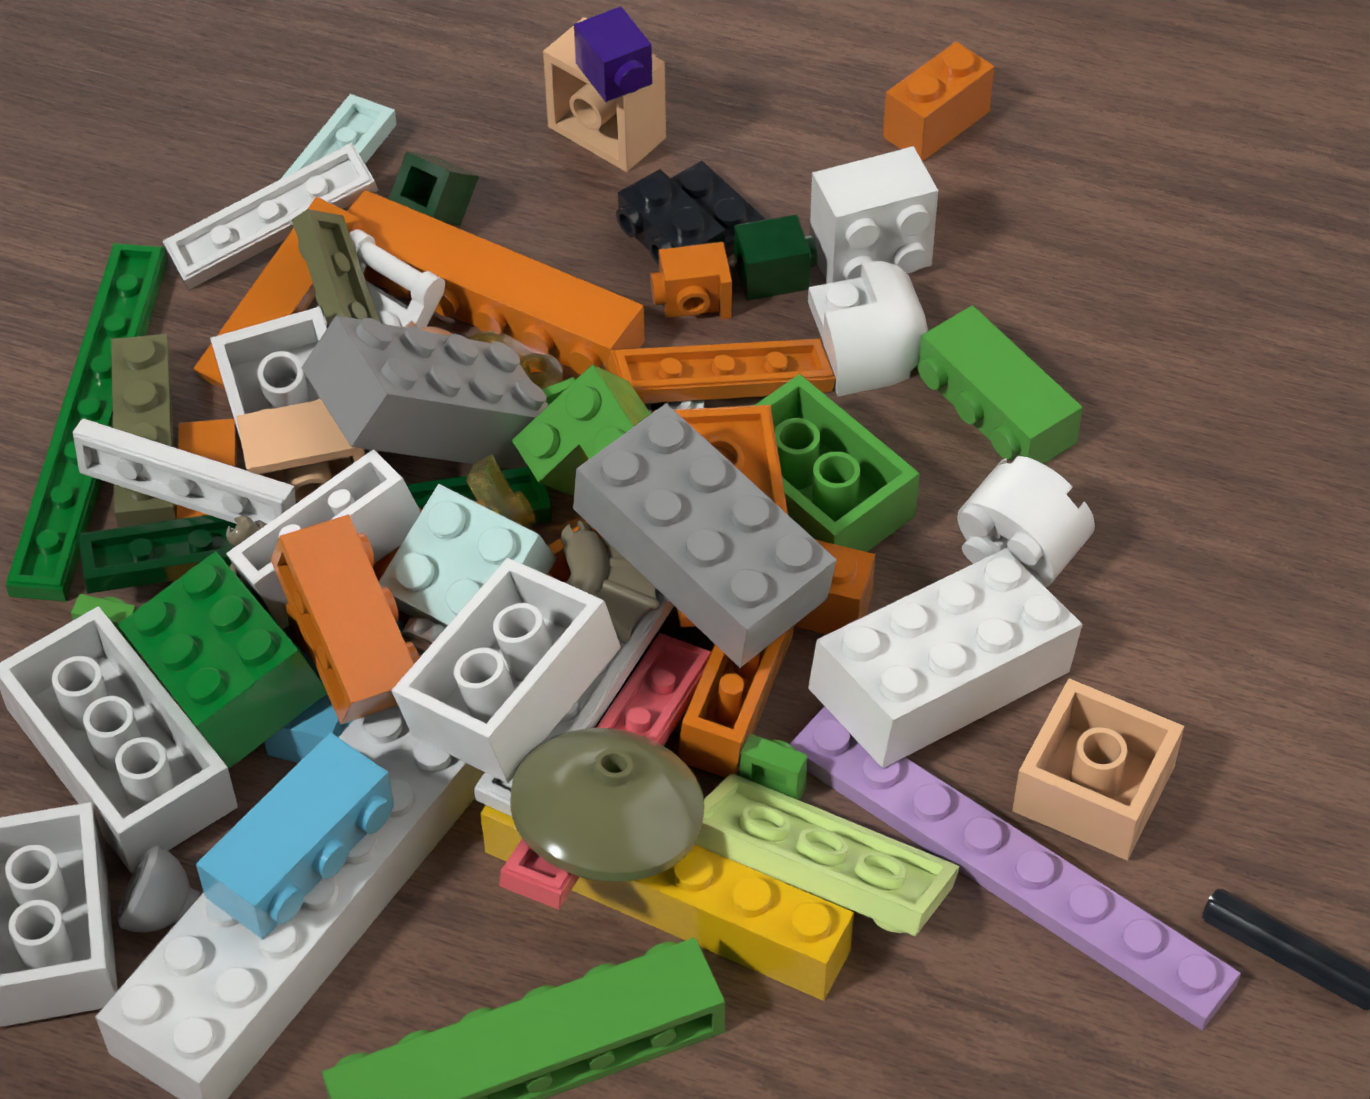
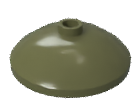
M587 728L552 737L534 748L523 759L512 781L510 810L516 829L523 840L536 854L550 864L580 877L620 882L643 879L659 874L681 861L691 851L699 837L704 817V799L700 785L692 771L677 755L666 747L645 736L625 730Z

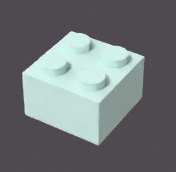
M438 484L381 577L379 584L381 588L385 586L389 588L394 596L398 610L413 618H427L435 624H441L446 628L507 557L546 575L557 557L539 534Z

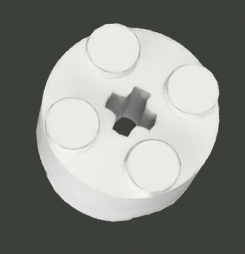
M1017 456L1012 463H1007V458L1001 460L964 503L957 515L960 530L967 540L962 545V551L973 564L1006 549L1045 588L1052 584L1093 534L1095 529L1094 518L1085 501L1077 508L1067 496L1072 486L1061 475L1036 460Z

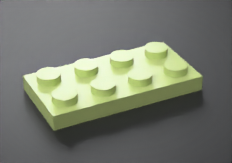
M733 773L704 799L702 827L695 845L753 868L784 883L808 891L840 907L868 916L879 927L887 931L908 933L915 937L952 890L960 867Z

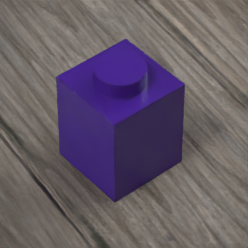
M621 6L574 24L576 65L605 102L653 84L652 44Z

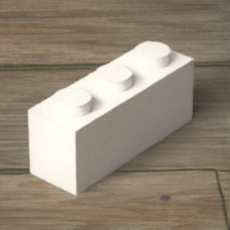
M373 449L226 554L248 590L283 630L289 625L286 611L288 600L270 560L280 535L349 514L356 532H363L367 536L373 550L375 564L402 545L421 511L403 478Z

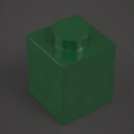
M406 151L389 200L444 223L461 225L479 176L437 156Z
M797 214L734 225V264L746 300L804 291L810 287V267L817 266L818 264L817 248L813 235H804Z

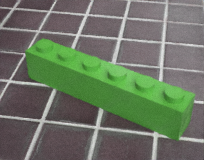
M696 937L680 943L664 942L649 949L644 956L619 965L613 963L599 965L588 971L583 978L557 987L552 985L538 987L527 993L519 1001L496 1009L480 1008L464 1016L460 1022L435 1031L420 1030L410 1033L396 1045L371 1054L355 1053L341 1059L334 1067L321 1072L328 1099H546L725 1033V1000Z

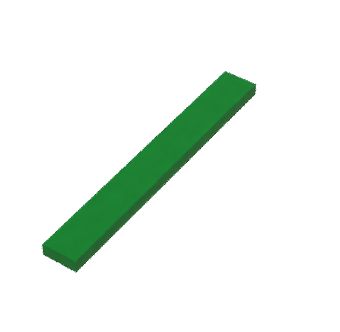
M113 243L7 577L5 586L9 597L67 601L81 554L78 534L87 533L102 484V480L79 472L73 430L82 419L113 428L111 339L146 336L168 263L166 247Z

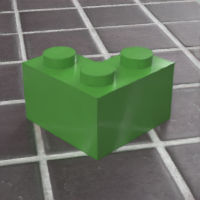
M592 364L512 439V442L539 483L574 496L576 469L651 414L629 381Z

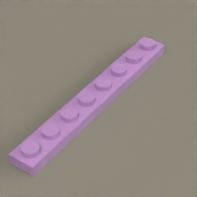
M825 706L790 743L797 751L807 754L808 773L936 857L960 866L959 872L1203 1031L1237 986L1241 974L1239 971L906 757L882 769Z

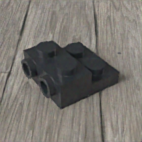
M703 161L694 164L671 178L661 169H658L618 192L616 217L621 229L627 236L635 237L650 251L657 265H659V249L718 242L724 243L726 257L728 258L734 254V225L766 220Z

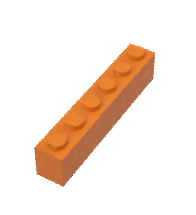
M367 190L347 210V212L361 219L364 225L362 231L374 238L376 246L421 273L430 271L445 281L444 293L435 309V312L442 316L453 317L478 328L486 335L499 337L525 348L535 356L546 357L570 367L580 375L592 364L610 372L607 365L610 350L639 349L645 342L644 305ZM366 265L363 271L366 281L387 289L397 297H406L412 300L409 290Z

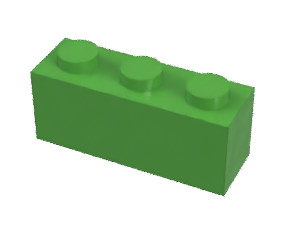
M973 305L921 335L918 372L922 380L930 389L938 390L955 407L958 415L964 422L970 425L973 424L991 441L995 451L1002 458L1010 459L1013 462L1017 456H1022L1044 464L1077 443L1083 407Z

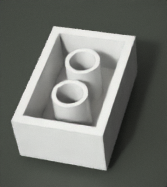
M507 557L391 691L413 737L509 783L523 759L546 739L620 650L621 646L604 600Z
M92 802L0 817V1027L103 1009L117 993L118 988L105 842Z

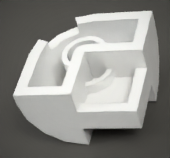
M884 261L862 262L861 277L808 287V304L836 377L834 388L838 397L888 387L910 379V371L919 363L921 335L928 331L924 311L906 272L898 265Z

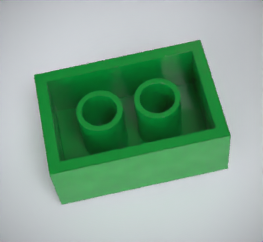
M216 551L117 624L228 768H231L327 694L323 683L299 649Z

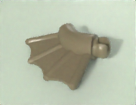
M578 521L579 529L576 532H573L570 524H568L561 533V541L564 545L563 552L571 572L566 584L604 600L617 638L622 642L629 641L635 622L651 610L659 608L660 604L656 600L655 595L656 587L603 537L600 538V535L592 530L590 524L585 521Z

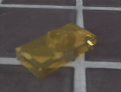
M492 454L475 462L466 481L478 503L535 532L531 526L535 522V516L528 500L521 491L512 492Z

